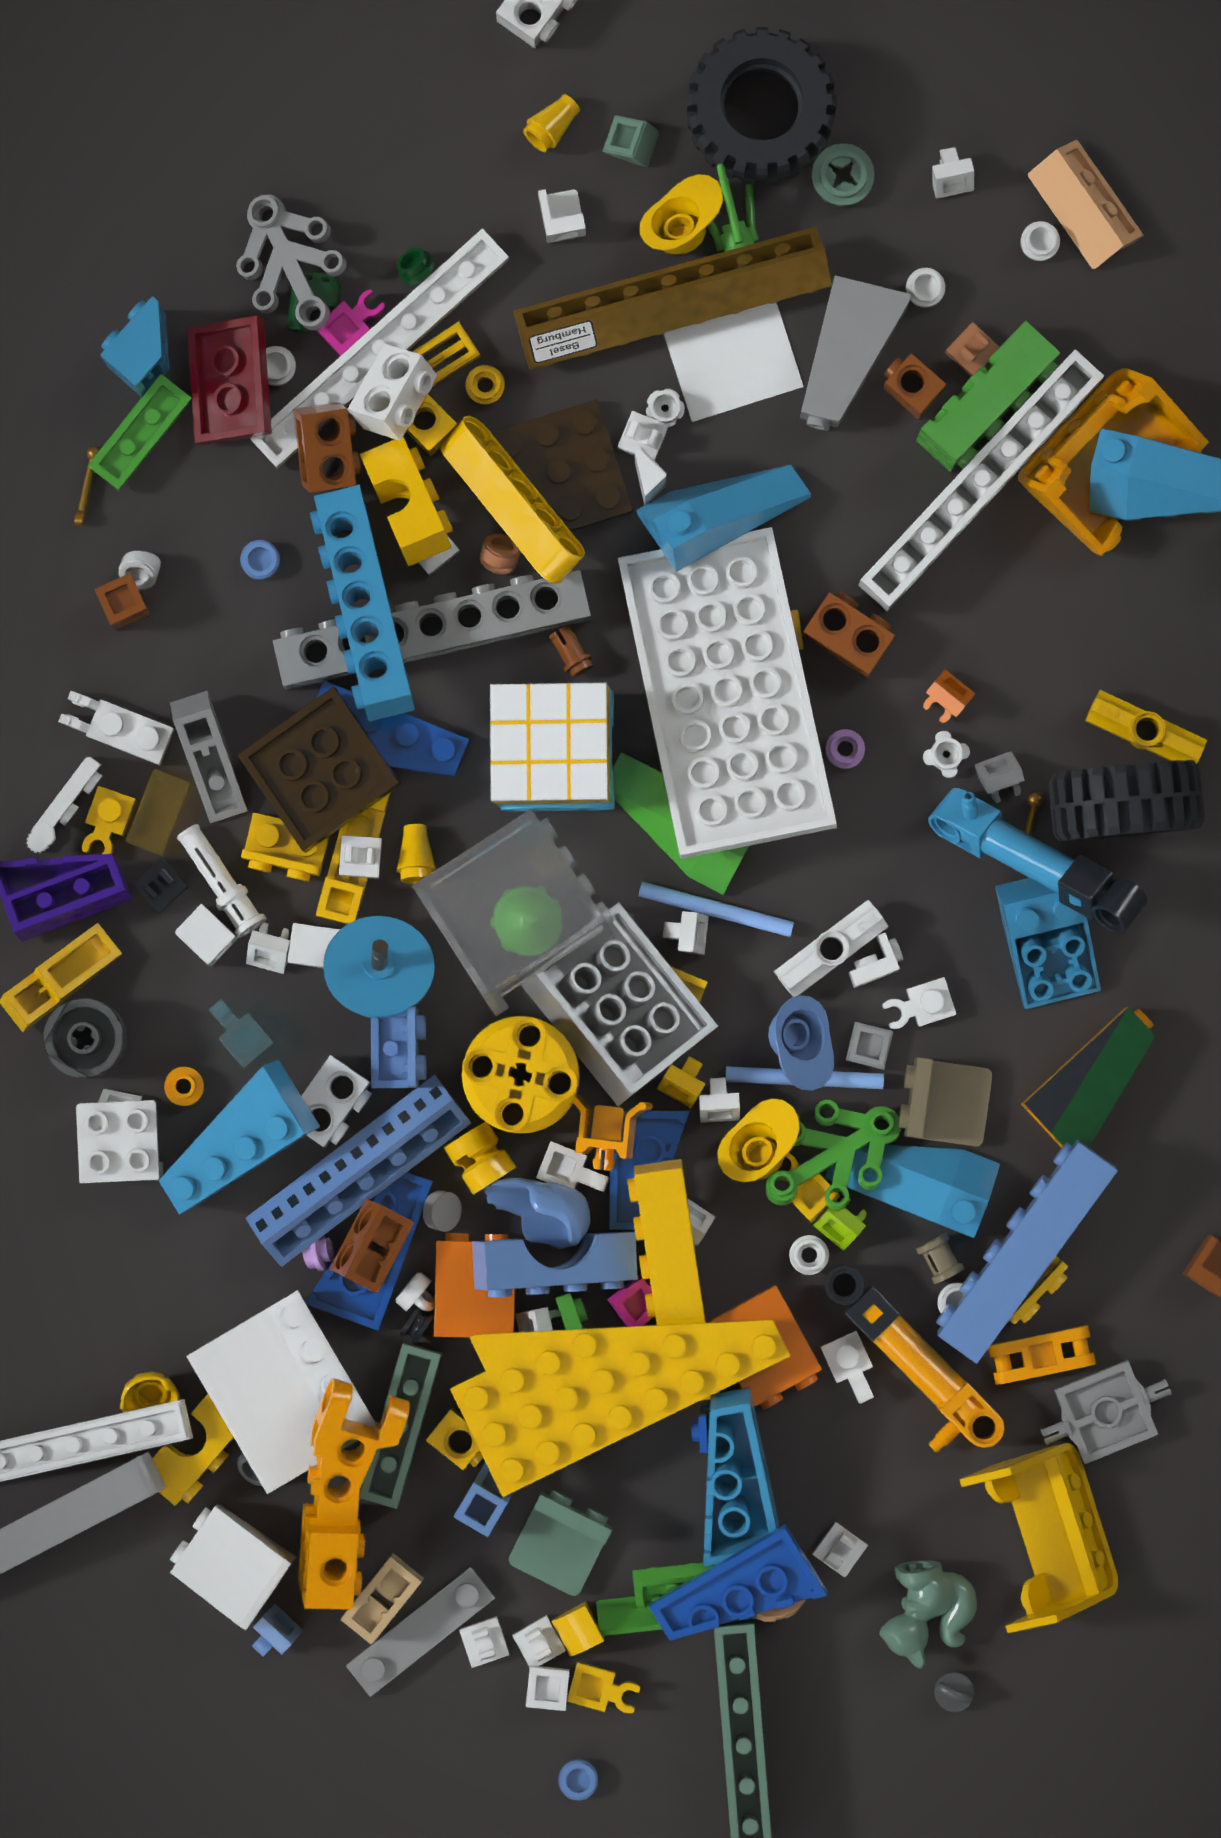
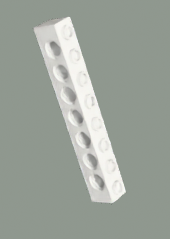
M1074 350L862 577L858 586L887 612L1100 384L1104 375L1077 350Z

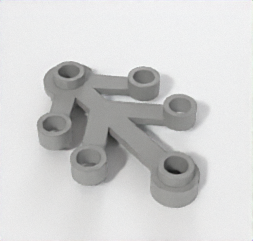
M265 194L256 197L250 203L247 211V219L253 229L244 255L237 261L236 268L238 273L247 280L257 279L263 271V265L259 257L267 237L270 239L273 250L261 285L252 296V303L260 312L266 314L273 312L277 308L279 300L275 292L284 269L299 301L295 309L297 320L309 330H319L329 321L330 310L325 302L314 296L298 261L321 267L330 276H339L346 269V259L336 250L325 252L288 241L282 229L283 227L304 232L313 242L322 243L329 238L331 228L321 217L307 218L287 212L282 201L273 195ZM273 210V216L268 221H263L264 212ZM322 224V232L316 236L312 235L314 226ZM337 257L339 259L337 267L328 269L329 261ZM250 261H254V269L249 273H245V265ZM264 295H270L271 300L269 304L261 306V298ZM319 309L321 311L320 317L316 321H310L311 312Z

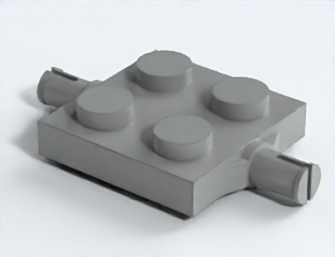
M1125 1360L1056 1388L1054 1392L1061 1407L1062 1422L1040 1429L1042 1436L1057 1432L1045 1437L1044 1441L1046 1445H1049L1052 1442L1069 1436L1076 1444L1083 1463L1087 1464L1158 1435V1432L1151 1417L1150 1403L1172 1395L1170 1388L1155 1393V1391L1169 1385L1166 1379L1144 1388L1136 1380L1129 1361Z

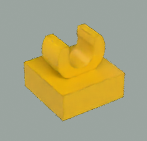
M690 1056L682 1070L671 1064L657 1090L692 1108L705 1086L704 1082L695 1078L703 1064Z

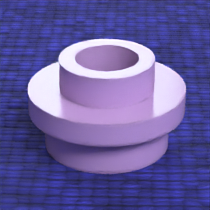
M849 729L834 732L826 743L828 760L834 766L841 769L855 767L861 762L865 753L863 739L858 733ZM840 743H849L853 748L852 754L847 757L841 756L838 753V745Z
M324 1235L302 1251L306 1266L309 1269L316 1268L318 1271H326L335 1256L332 1241L330 1238H325Z

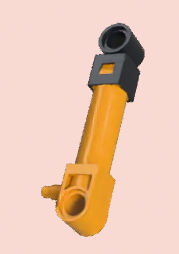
M844 1264L830 1269L825 1275L823 1283L827 1296L837 1304L849 1306L844 1311V1314L891 1359L949 1420L935 1434V1438L929 1443V1446L935 1452H939L960 1432L977 1447L987 1448L997 1444L1003 1436L1004 1423L1000 1415L982 1396L956 1373L875 1287L869 1286L866 1290L864 1289V1279L858 1270ZM843 1273L850 1274L855 1282L854 1290L846 1296L836 1294L833 1289L834 1279ZM980 1416H988L993 1421V1431L987 1437L980 1438L975 1436L972 1429L974 1421Z

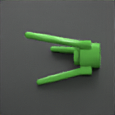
M719 163L717 171L730 224L722 226V235L714 221L707 228L714 239L717 252H725L754 244V242L759 241L755 226L753 185H745L746 227L744 221H738L725 167L722 163Z

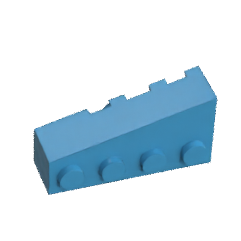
M279 1059L259 1069L159 1180V1183L179 1214L196 1207L320 1127Z
M750 1388L711 1395L703 1567L718 1564L780 1527Z

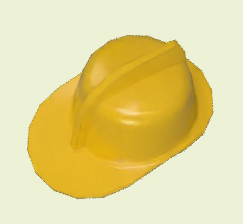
M698 174L687 177L678 183L643 215L640 222V235L644 243L653 249L664 251L667 255L687 254L695 250L705 237L706 227L720 212L723 203V193L719 182L709 175Z
M779 1099L761 1101L753 1107L721 1140L718 1149V1164L723 1173L734 1181L745 1183L768 1178L772 1173L778 1171L782 1166L784 1157L796 1143L800 1131L799 1116L794 1107L786 1101Z

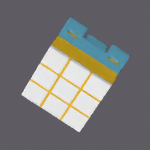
M607 683L490 685L491 801L500 807L501 811H600L615 809L614 773L612 771L614 691L610 689Z

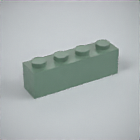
M407 1342L402 1344L388 1395L409 1401L408 1418L398 1445L377 1449L363 1480L359 1494L360 1499L395 1509L399 1507L442 1352ZM387 1396V1400H386L385 1407H384V1410H383V1414H384L385 1408H386V1406H387V1404H388V1402H389L388 1396Z

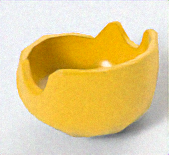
M153 1371L140 1373L125 1384L121 1396L120 1409L124 1413L180 1400L179 1391L171 1379L165 1377L162 1373Z

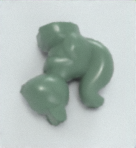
M932 1560L909 1561L894 1567L896 1578L904 1587L908 1588L907 1596L903 1597L901 1601L905 1613L889 1619L881 1627L879 1633L891 1651L899 1656H906L915 1667L920 1669L925 1665L924 1649L929 1638L927 1621L941 1616L939 1634L942 1641L950 1647L962 1646L966 1636L960 1633V1630L972 1621L977 1610V1597L972 1584L959 1574L943 1572L941 1563Z

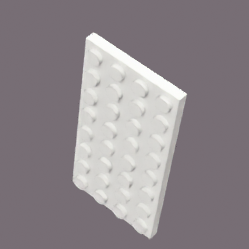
M772 527L750 531L677 572L661 549L618 558L680 859L837 828Z

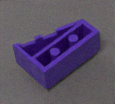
M113 854L62 856V858L54 859L25 858V860L15 861L0 860V896L12 930L22 942L133 900L121 866Z

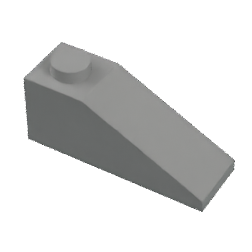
M208 691L171 702L173 722L210 823L247 812L246 803Z

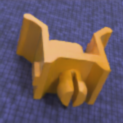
M575 1095L572 1103L581 1112L575 1153L589 1154L596 1147L595 1159L592 1162L594 1169L602 1170L604 1151H606L604 1170L612 1171L615 1166V1161H613L614 1149L620 1158L632 1159L637 1117L645 1111H650L652 1104L649 1102L637 1104L626 1113L624 1124L625 1111L623 1108L597 1105L594 1108L593 1114V1109L581 1095ZM623 1124H624V1135H623V1142H622V1133H623Z

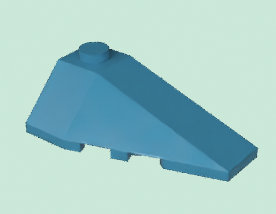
M1101 428L1091 464L1089 512L1125 521L1161 516L1164 518L1176 517L1181 514L1201 512L1204 514L1221 512V459L1146 438Z
M869 1144L855 1152L847 1188L966 1236L975 1237L991 1196L1000 1167L999 1163L964 1149L885 1145L880 1167L882 1171L881 1184L875 1190H865L858 1182V1175L861 1167L866 1165ZM836 1164L828 1168L824 1179L833 1181ZM869 1171L863 1174V1178L867 1182H875L878 1179L874 1172Z

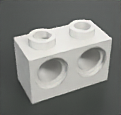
M504 0L496 11L497 22L533 48H536L541 40L547 42L553 36L559 26V23L555 20L565 8L570 11L578 0ZM528 9L536 10L540 13L541 18L533 25L524 24L519 19L523 11Z
M384 344L347 410L364 430L401 441L407 428L413 423L415 414L426 394L432 389L437 374L421 354Z
M332 1055L328 1057L302 1095L311 1113L316 1109L323 1108L330 1114L331 1123L326 1130L321 1132L314 1130L307 1135L322 1147H327L330 1142L334 1145L338 1144L349 1128V1125L344 1123L353 1109L359 1113L372 1095L367 1090L371 1082ZM340 1076L349 1077L354 1086L352 1094L345 1099L337 1098L332 1091L334 1080Z

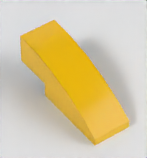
M97 923L39 965L32 974L4 993L0 999V1004L21 1031L25 1032L120 957L122 953L99 923Z

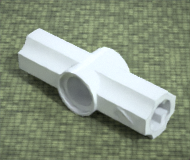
M867 900L774 970V973L792 997L799 996L889 926L878 910ZM833 938L840 942L842 953L838 959L828 960L822 956L820 945L823 940Z

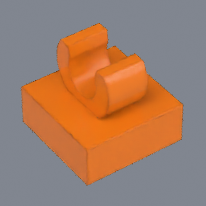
M945 669L926 691L929 697L925 700L923 708L928 710L934 702H938L945 708V713L939 719V721L944 723L952 715L957 717L974 697L975 693Z

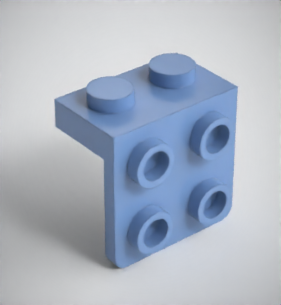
M407 1007L406 1012L388 1018H371V1088H418L419 1080H426V1056L419 1055V1040H426V1016L419 1015L418 1008Z

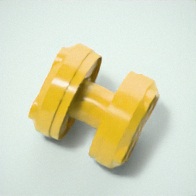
M516 1016L492 1023L475 1037L463 1061L462 1081L471 1107L484 1121L507 1132L533 1133L550 1127L567 1113L579 1089L580 1072L575 1052L559 1030L540 1019ZM528 1026L538 1028L541 1033L539 1042L532 1047L521 1045L519 1040L521 1031ZM482 1056L489 1057L493 1063L491 1073L484 1078H477L473 1072L475 1060ZM519 1065H526V1071L532 1074L529 1083L525 1080L523 1081L524 1086H517V1080L511 1077L514 1068L518 1071L520 1070ZM558 1073H565L571 1078L570 1090L563 1095H556L550 1089V1080ZM512 1103L519 1104L524 1112L522 1121L515 1126L508 1125L503 1119L505 1107Z

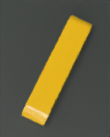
M465 416L440 446L441 452L535 570L547 581L553 584L561 583L584 557V548L488 428L478 419Z

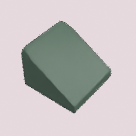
M615 115L602 152L640 166L648 167L660 132L647 121Z

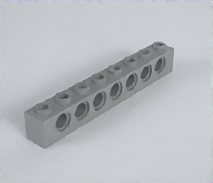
M571 570L559 584H553L544 578L534 580L533 575H525L511 579V586L495 589V584H486L472 588V595L457 598L456 592L433 597L434 603L419 607L418 601L396 605V612L392 613L394 625L404 630V638L399 643L403 662L407 663L590 621L591 614L581 571L572 572ZM549 590L557 595L558 602L555 607L550 610H543L536 605V596L541 591ZM505 599L516 601L520 606L518 614L510 619L502 618L497 613V607L501 601ZM466 608H475L481 613V620L474 627H464L459 622V615ZM431 616L439 618L443 622V627L439 634L426 636L421 632V623L424 619ZM335 619L319 623V630L304 633L302 627L280 632V639L272 640L282 685L285 690L356 674L348 673L343 651H346L344 643L347 638L340 639ZM365 635L366 643L374 641L377 635ZM313 643H322L327 647V655L321 662L313 663L306 658V651Z

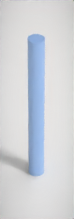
M643 881L638 897L787 937L791 936L794 922Z
M726 1066V1082L793 1085L783 1074L782 1069ZM833 1071L830 1080L823 1087L883 1089L884 1074Z

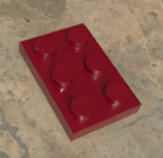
M251 316L187 327L195 443L208 445L272 434L264 318Z

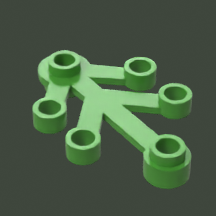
M831 1100L820 1101L815 1108V1119L820 1125L831 1126L835 1123L858 1129V1131L848 1137L806 1129L803 1123L799 1121L801 1135L797 1138L793 1147L801 1144L824 1149L825 1151L790 1172L781 1170L772 1173L766 1182V1195L768 1199L776 1205L791 1203L797 1195L798 1186L836 1164L832 1185L827 1188L825 1193V1203L831 1210L839 1211L844 1209L849 1200L847 1186L854 1154L867 1144H869L867 1162L859 1170L858 1182L865 1190L877 1189L882 1181L880 1167L885 1145L893 1143L901 1131V1128L898 1127L899 1116L888 1107H874L866 1114L839 1109L837 1104ZM823 1108H830L834 1115L831 1118H823L819 1112ZM882 1119L889 1124V1127L885 1130H879L875 1127L874 1123ZM869 1171L874 1172L878 1179L870 1183L864 1180L863 1174ZM778 1180H785L788 1182L789 1188L785 1191H780L776 1189L774 1184ZM833 1192H840L843 1194L844 1200L840 1203H835L829 1196Z

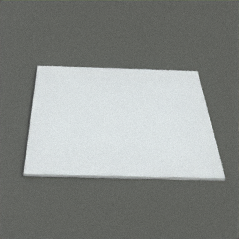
M777 302L664 333L692 422L804 387Z

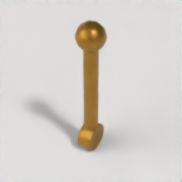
M92 446L87 450L88 464L99 452V447ZM87 467L79 507L74 520V525L83 526L85 521L86 507L94 476V471Z
M1037 792L1031 793L1028 797L1030 809L1024 832L1031 836L1038 807L1043 804V797Z

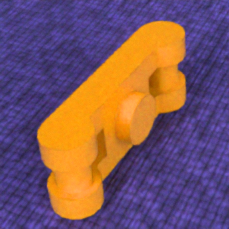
M1088 1325L991 1344L988 1351L990 1358L994 1357L997 1370V1372L993 1373L995 1384H1005L1095 1365L1094 1352L1089 1351L1087 1338L1090 1337ZM1071 1341L1074 1356L1064 1358L1061 1343ZM1021 1352L1024 1367L1012 1369L1009 1354Z

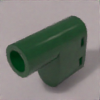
M303 271L314 296L325 302L329 310H334L338 307L341 292L339 276ZM292 288L286 330L295 333H310V330L305 328L296 318L295 309L299 301Z

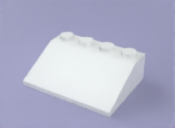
M297 1290L186 1356L267 1494L306 1472L309 1466L317 1465V1457L313 1455L314 1446L310 1444L311 1427L326 1387L332 1378L352 1383ZM353 1385L352 1398L345 1419L375 1427L374 1419ZM351 1439L346 1441L343 1444L342 1449L348 1447L349 1445L353 1444L358 1440Z

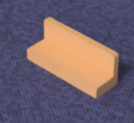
M1078 140L1056 149L1028 173L1029 179L1091 268H1098L1118 251L1134 244L1144 236Z

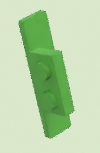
M689 1563L686 1565L632 1570L635 1596L598 1600L596 1602L598 1627L602 1636L661 1630L660 1624L649 1609L650 1603L711 1568L712 1565L703 1567V1563Z

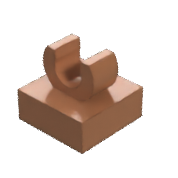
M972 322L946 349L945 353L972 377L982 366L985 367L989 363L988 360L1000 347Z

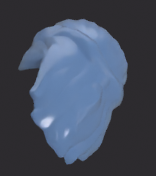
M505 1178L489 1184L484 1191L487 1195L488 1204H493L498 1210L508 1211L521 1216L522 1232L525 1239L529 1242L547 1244L557 1249H563L577 1245L589 1229L591 1217L586 1198L576 1189L555 1182L542 1183L524 1178Z

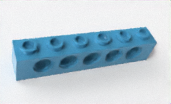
M360 485L316 495L314 500L317 511L310 512L315 535L323 533L325 545L319 546L318 549L323 569L331 568L333 580L326 582L332 604L339 603L342 612L341 615L335 616L340 639L348 637L350 650L343 651L348 673H356L359 685L352 686L357 710L365 708L369 722L414 711L415 707ZM341 531H352V533L345 538L335 537ZM350 565L360 566L353 573L344 572V569ZM365 599L369 601L361 608L352 607L353 603L357 600ZM365 635H377V638L370 643L360 642ZM374 670H386V673L379 678L368 677Z

